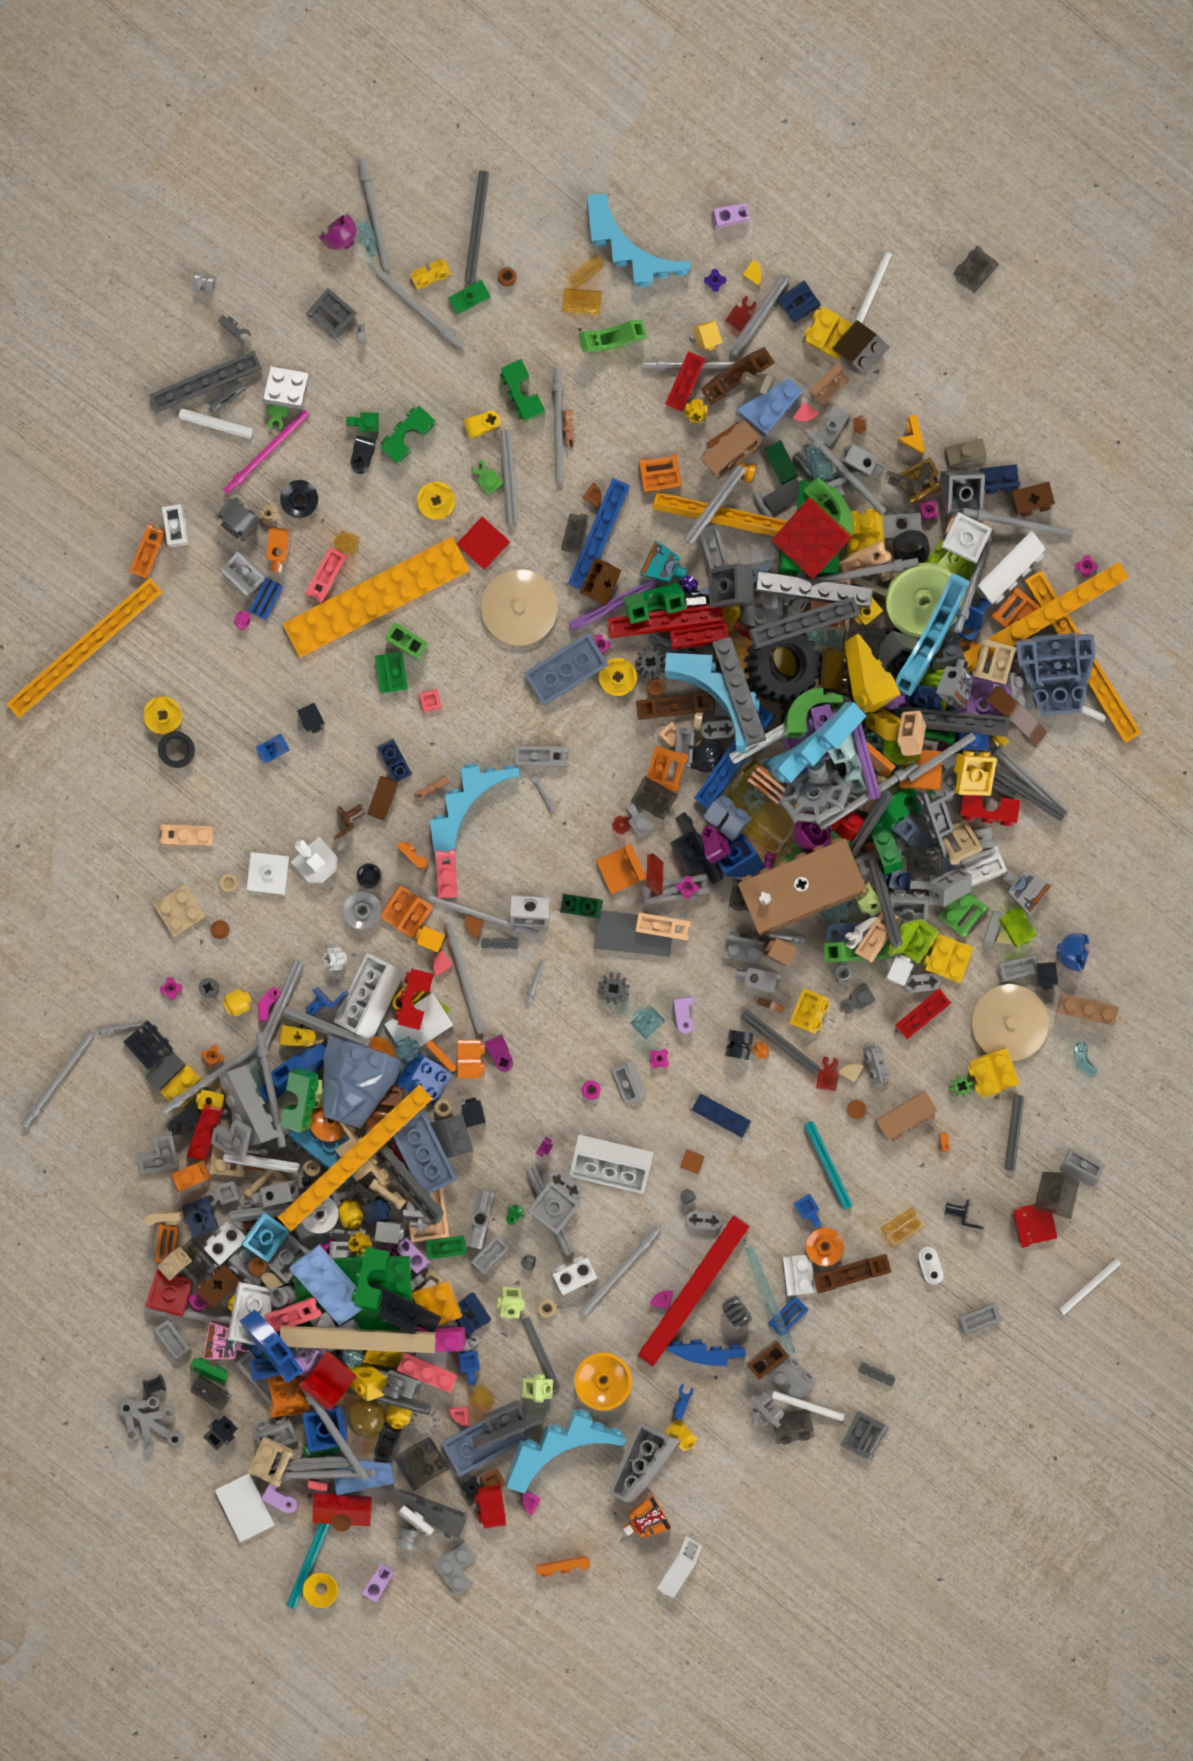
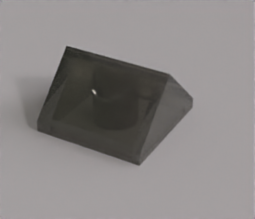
M1042 1172L1034 1209L1071 1219L1080 1182L1065 1172Z

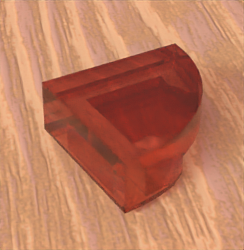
M737 621L734 628L752 642L749 634L750 629Z

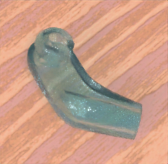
M365 221V223L359 222L358 232H364L366 253L369 257H374L376 255V243L372 227L368 221Z
M1078 1042L1074 1047L1077 1067L1093 1078L1098 1070L1089 1061L1088 1045L1085 1042Z

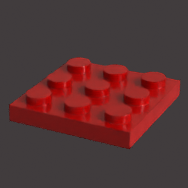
M809 497L771 541L814 579L850 540L852 535Z

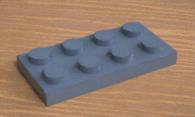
M588 632L524 674L545 706L606 668L609 664Z
M424 1111L414 1116L393 1136L411 1174L417 1178L418 1183L429 1194L458 1180Z
M484 1419L442 1441L441 1444L460 1477L518 1445L521 1439L527 1440L524 1432L516 1433L503 1441H498L486 1448L476 1450L472 1437L489 1430Z

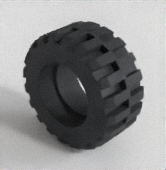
M804 633L755 649L754 645L749 646L747 649L749 655L745 656L744 662L747 663L744 671L750 677L747 678L748 683L754 684L753 690L756 693L760 692L761 697L765 699L770 698L774 702L797 699L801 694L809 691L810 688H814L816 685L814 680L820 676V672L817 671L821 667V661H818L817 656H820L819 650L815 651L814 646H816L813 640L809 641V636ZM776 647L787 648L796 659L797 669L795 676L786 683H782L774 678L769 669V656Z

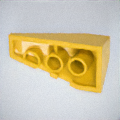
M859 634L844 642L853 698L863 713L877 711L900 695L893 676L890 672H886L883 669L882 662L879 659L876 660L872 655L871 648Z

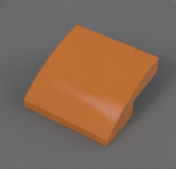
M922 750L918 755L909 756L902 755L901 752L900 768L904 769L913 762H916L918 767H920L942 751ZM942 762L912 782L907 776L905 780L900 782L899 788L941 790Z
M399 884L382 909L380 918L410 938H413L433 906Z

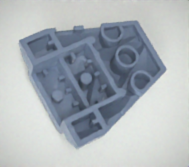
M1066 633L1035 636L1033 639L1017 641L1018 662L1024 671L1025 678L1032 689L1042 716L1081 713L1096 655L1094 635Z
M329 1037L323 1054V1117L360 1129L396 1081L402 1061L353 1042Z

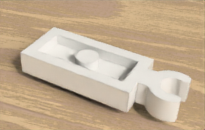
M881 913L856 926L854 933H847L845 938L850 941L845 946L853 949L856 945H860Z

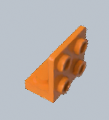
M631 843L596 860L611 894L647 879Z
M297 1375L288 1383L281 1376L267 1378L272 1399L269 1408L270 1417L299 1415L308 1412L310 1405L306 1400L305 1393L299 1386L306 1379L305 1376Z

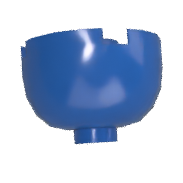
M1072 933L1067 935L1062 940V943H1058L1056 953L1059 954L1062 965L1067 969L1082 972L1081 969L1085 968L1089 950H1086V944H1089L1088 934Z

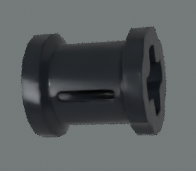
M162 1374L148 1381L146 1379L143 1380V1386L148 1397L154 1392L167 1390Z

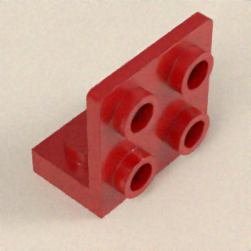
M1049 1201L1012 1209L1020 1247H1029L1030 1244L1057 1239Z
M326 1352L312 1373L301 1383L300 1387L330 1411L341 1399L357 1375L332 1354Z

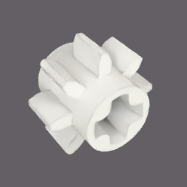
M340 947L328 948V953H325L323 956L324 965L329 967V971L342 970V966L347 962L345 952L341 951Z

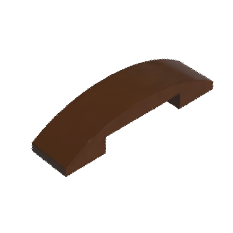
M765 347L760 348L723 370L710 380L701 391L712 406L727 396V392L742 383L740 380L744 372L752 375L757 372L761 373L775 362Z
M996 685L985 699L997 712L1001 713L1004 717H1010V722L1034 747L1047 734L1041 723L1001 687Z
M707 691L636 701L638 720L714 710L712 695Z
M882 1254L829 1269L812 1276L817 1293L820 1294L865 1279L885 1275L892 1271L887 1254Z

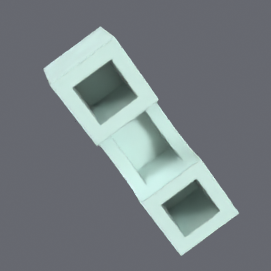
M850 734L837 749H829L828 753L835 764L845 763L847 773L844 780L846 784L850 785L852 794L868 791L855 741L852 734Z

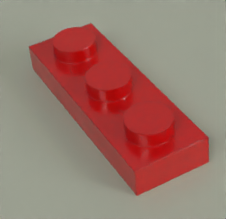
M690 351L687 352L665 402L666 405L683 412L706 360L705 358Z
M727 621L670 630L673 650L712 645V642L729 637Z
M939 988L897 1022L895 1026L908 1040L948 1007L951 1002Z
M207 1104L203 1105L187 1150V1157L202 1161L206 1160L211 1146L213 1130L218 1126L223 1112L222 1108Z

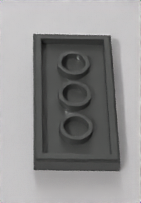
M601 911L600 919L597 918L594 949L670 957L672 938L635 932L638 919L636 914Z

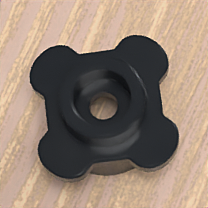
M471 1476L466 1483L463 1482L461 1484V1489L466 1492L468 1499H474L475 1494H478V1488L483 1487L475 1476Z

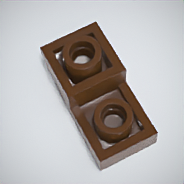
M380 776L367 815L385 821L398 785L397 781Z

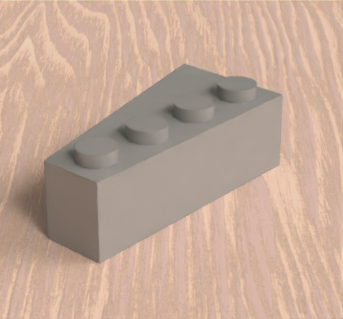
M247 1065L218 1074L220 1085L226 1095V1103L232 1113L233 1122L239 1120L252 1128L248 1146L260 1144L281 1136L279 1131H274L271 1125L273 1119L270 1114H266L263 1108L265 1102L255 1091L257 1086Z
M639 1422L608 1494L624 1502L635 1503L680 1440L649 1424Z

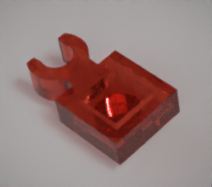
M748 296L743 298L742 307L740 308L736 305L725 320L726 323L739 332L743 330L752 317L748 312L756 307V302L752 306L746 305Z
M824 1056L822 1060L824 1070L820 1069L818 1071L816 1088L819 1090L836 1091L839 1072L834 1070L838 1066L839 1060L833 1057V1062L829 1065V1058Z

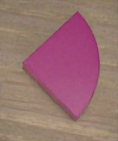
M665 1290L657 1293L652 1298L650 1305L668 1310L673 1291Z
M526 1490L525 1493H522V1504L527 1513L532 1516L541 1498Z

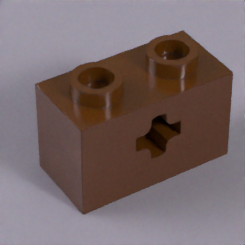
M1049 481L1014 490L1010 493L1016 516H1030L1033 514L1032 511L1040 510V512L1049 511L1051 506L1055 504ZM1031 496H1033L1034 499L1037 498L1038 500L1036 501L1035 505L1033 504V502H1029Z
M594 558L579 593L594 602L607 605L622 570L608 562Z
M226 1265L221 1269L217 1267L210 1274L212 1278L208 1282L204 1279L196 1287L198 1291L195 1295L210 1311L237 1286L238 1282H241ZM218 1283V1284L220 1285V1287H219V1289L217 1288V1289L215 1290V1289L213 1288V1287H214V1284L216 1285V1284Z
M775 1339L750 1359L746 1365L760 1380L789 1355Z

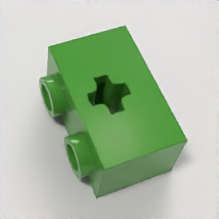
M396 622L385 637L387 642L418 661L428 646L426 641Z

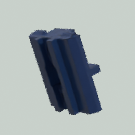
M804 280L777 298L778 303L793 323H796L821 306L819 300ZM801 297L804 303L796 306L794 301Z
M918 685L911 696L905 694L907 703L909 702L910 706L941 710L942 699L936 693V687Z
M208 1197L182 1206L187 1220L185 1224L188 1223L192 1237H198L201 1234L209 1231L212 1232L219 1228ZM199 1212H200V1215L202 1214V1216H203L202 1221H201V1218H200V1216H199Z
M471 1292L458 1302L462 1317L456 1319L459 1327H465V1336L471 1335L475 1330L492 1320L474 1292ZM469 1309H471L475 1315V1317H473L470 1320L467 1318L465 1312Z

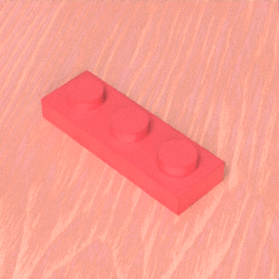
M404 1352L397 1369L401 1373L448 1393L451 1392L458 1374Z

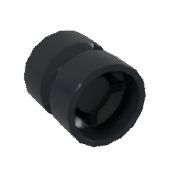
M366 863L358 869L356 878L361 886L373 889L381 884L383 874L378 866Z
M729 1029L728 1041L730 1044L726 1045L725 1056L749 1060L751 1049L748 1046L752 1044L753 1033Z

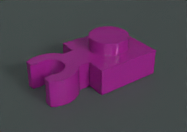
M545 1136L536 1154L541 1157L544 1154L548 1155L553 1147L550 1144L552 1139Z

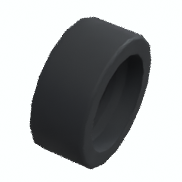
M907 530L900 533L893 540L894 558L896 560L902 559L903 561L918 558V562L923 563L930 555L927 536L916 530ZM908 544L922 546L915 552L907 553L901 551V548Z
M169 732L161 738L158 744L159 757L163 763L170 767H185L194 758V742L183 732ZM172 739H181L187 744V755L180 761H173L166 755V745Z

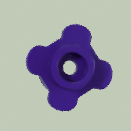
M713 269L711 274L704 278V283L712 288L713 292L719 291L721 285L727 281L726 277L721 276L717 269Z
M687 575L679 582L681 588L688 593L698 589L699 583L691 576Z

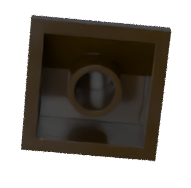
M856 320L831 349L857 374L865 376L890 347L875 332Z
M823 649L820 657L821 667L819 670L818 688H823V691L841 692L842 688H846L847 677L843 676L844 669H847L848 666L845 652Z

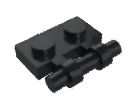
M147 1020L143 1024L147 1030L144 1034L137 1029L123 1042L140 1062L150 1070L164 1058L159 1051L164 1049L167 1053H170L173 1047L169 1044L170 1041L157 1031L156 1025H152ZM151 1035L159 1043L155 1047L148 1040Z

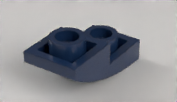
M394 738L377 746L394 781L399 782L412 775Z

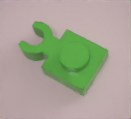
M269 404L268 415L273 416L269 421L270 429L273 428V423L275 422L280 424L279 430L283 429L284 424L281 418H287L288 407Z
M480 460L481 470H476L474 466L471 468L474 474L481 476L477 479V482L489 496L504 483L492 468L487 472L484 461Z

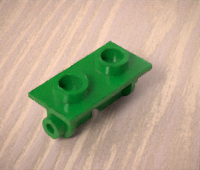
M515 1203L513 1206L509 1204L508 1208L510 1211L506 1221L510 1225L516 1224L520 1216L525 1217L524 1208Z

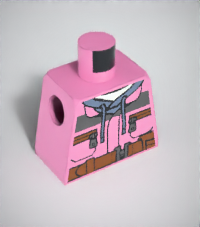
M209 1322L204 1359H235L238 1351L249 1352L250 1346L246 1343L227 1340L229 1326Z

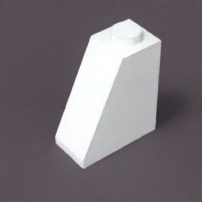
M686 1536L661 1577L657 1589L663 1594L674 1598L696 1565L702 1545Z

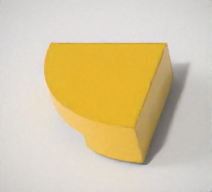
M753 259L742 276L757 286L760 284L762 272L759 264Z

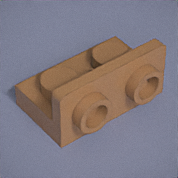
M838 363L809 391V394L821 406L826 404L849 381V378L842 372L843 368Z

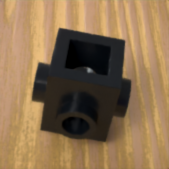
M224 1415L220 1420L216 1418L208 1426L210 1430L203 1438L217 1451L224 1443L228 1445L235 1438L233 1434L238 1428Z

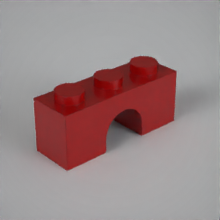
M961 795L958 816H963L962 820L974 821V818L982 819V823L993 824V821L1001 822L1000 825L1012 827V824L1018 822L1020 800L999 798L997 808L994 811H987L982 806L983 795Z
M411 968L410 972L406 971L404 983H407L405 991H401L399 1001L402 1002L401 1010L397 1009L394 1019L398 1021L397 1025L420 1030L425 1011L418 1010L413 1006L412 997L416 992H430L433 973Z
M314 1493L313 1523L332 1524L334 1516L345 1515L351 1519V1525L370 1526L372 1497Z

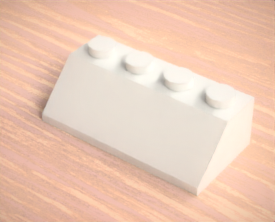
M1031 531L976 587L975 591L983 599H986L990 606L993 603L997 605L1005 597L1002 593L1006 589L1011 591L1018 584L1016 579L1020 575L1024 577L1031 570L1029 566L1033 562L1037 564L1045 556L1043 552L1046 549L1037 536Z
M366 953L333 1022L367 1039L374 1037L405 971Z
M578 1135L569 1177L644 1194L654 1152Z

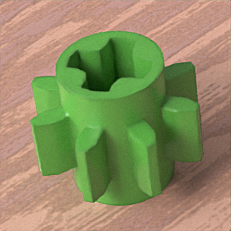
M957 1074V1080H950L953 1083V1087L949 1090L956 1091L955 1097L962 1093V1096L966 1098L965 1093L967 1091L972 1092L969 1089V1085H972L973 1082L966 1081L967 1075L961 1079L960 1075ZM964 1081L965 1090L961 1089L958 1091L957 1083Z

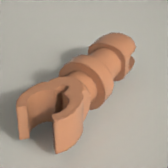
M573 409L564 410L563 420L565 426L563 431H565L566 436L565 446L569 447L570 441V445L573 447L575 443L573 437V430L575 428L572 426Z
M445 775L432 784L428 783L427 787L414 793V796L422 795L416 800H422L428 794L436 793L435 790L447 785L449 780Z

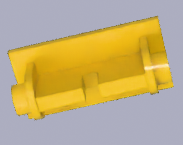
M439 259L428 264L431 270L427 271L425 266L413 270L410 276L416 290L427 287L429 284L443 280L451 275L445 259Z

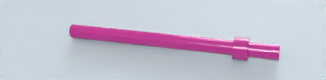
M304 409L240 473L237 472L232 477L233 479L223 488V491L228 495L238 484L241 485L245 481L244 478L309 416V413Z

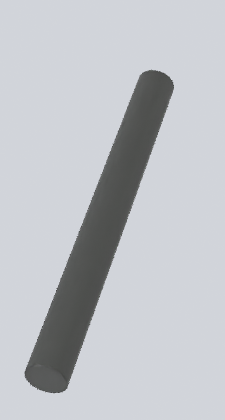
M530 1317L524 1318V1325L548 1379H553V1390L560 1388V1385Z

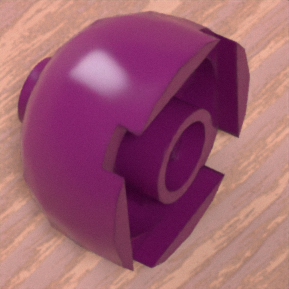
M346 213L345 216H340L328 226L326 234L322 231L319 239L329 249L340 250L345 248L347 250L354 244L353 239L357 233L356 224L350 215Z
M798 821L794 825L793 837L801 849L813 852V848L821 845L826 847L831 842L830 832H832V829L829 826L822 831L815 822Z

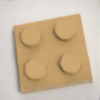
M187 884L153 904L173 937L207 917Z

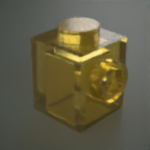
M341 530L340 534H336L333 544L336 545L335 550L354 558L361 539L358 536Z
M482 1382L468 1396V1399L481 1411L484 1408L488 1410L495 1403L493 1400L495 1394Z

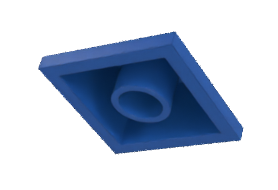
M743 832L734 841L728 840L730 854L717 862L725 875L729 877L753 876L766 868L759 854Z
M345 1405L333 1407L330 1411L324 1409L347 1443L348 1422ZM316 1411L302 1414L309 1452L339 1447Z

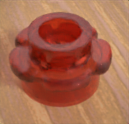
M617 816L612 823L613 830H616L618 834L628 832L631 829L629 818Z

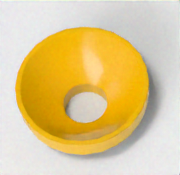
M324 1572L314 1573L305 1581L303 1595L311 1606L325 1608L330 1606L337 1598L338 1585L331 1575ZM318 1583H324L327 1586V1591L324 1594H319L316 1591Z

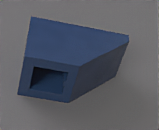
M383 1198L360 1206L366 1224L387 1218L391 1211L388 1201H384Z

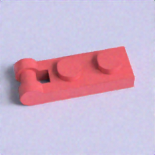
M329 547L305 595L308 597L312 596L318 602L323 603L347 556ZM317 584L323 587L321 592L315 589Z
M450 849L449 852L436 850L438 898L458 897L455 849Z
M313 1296L301 1302L266 1313L264 1317L270 1326L278 1332L281 1326H295L321 1316L322 1313L320 1309H317L316 1299ZM308 1307L310 1312L305 1313L304 1308Z

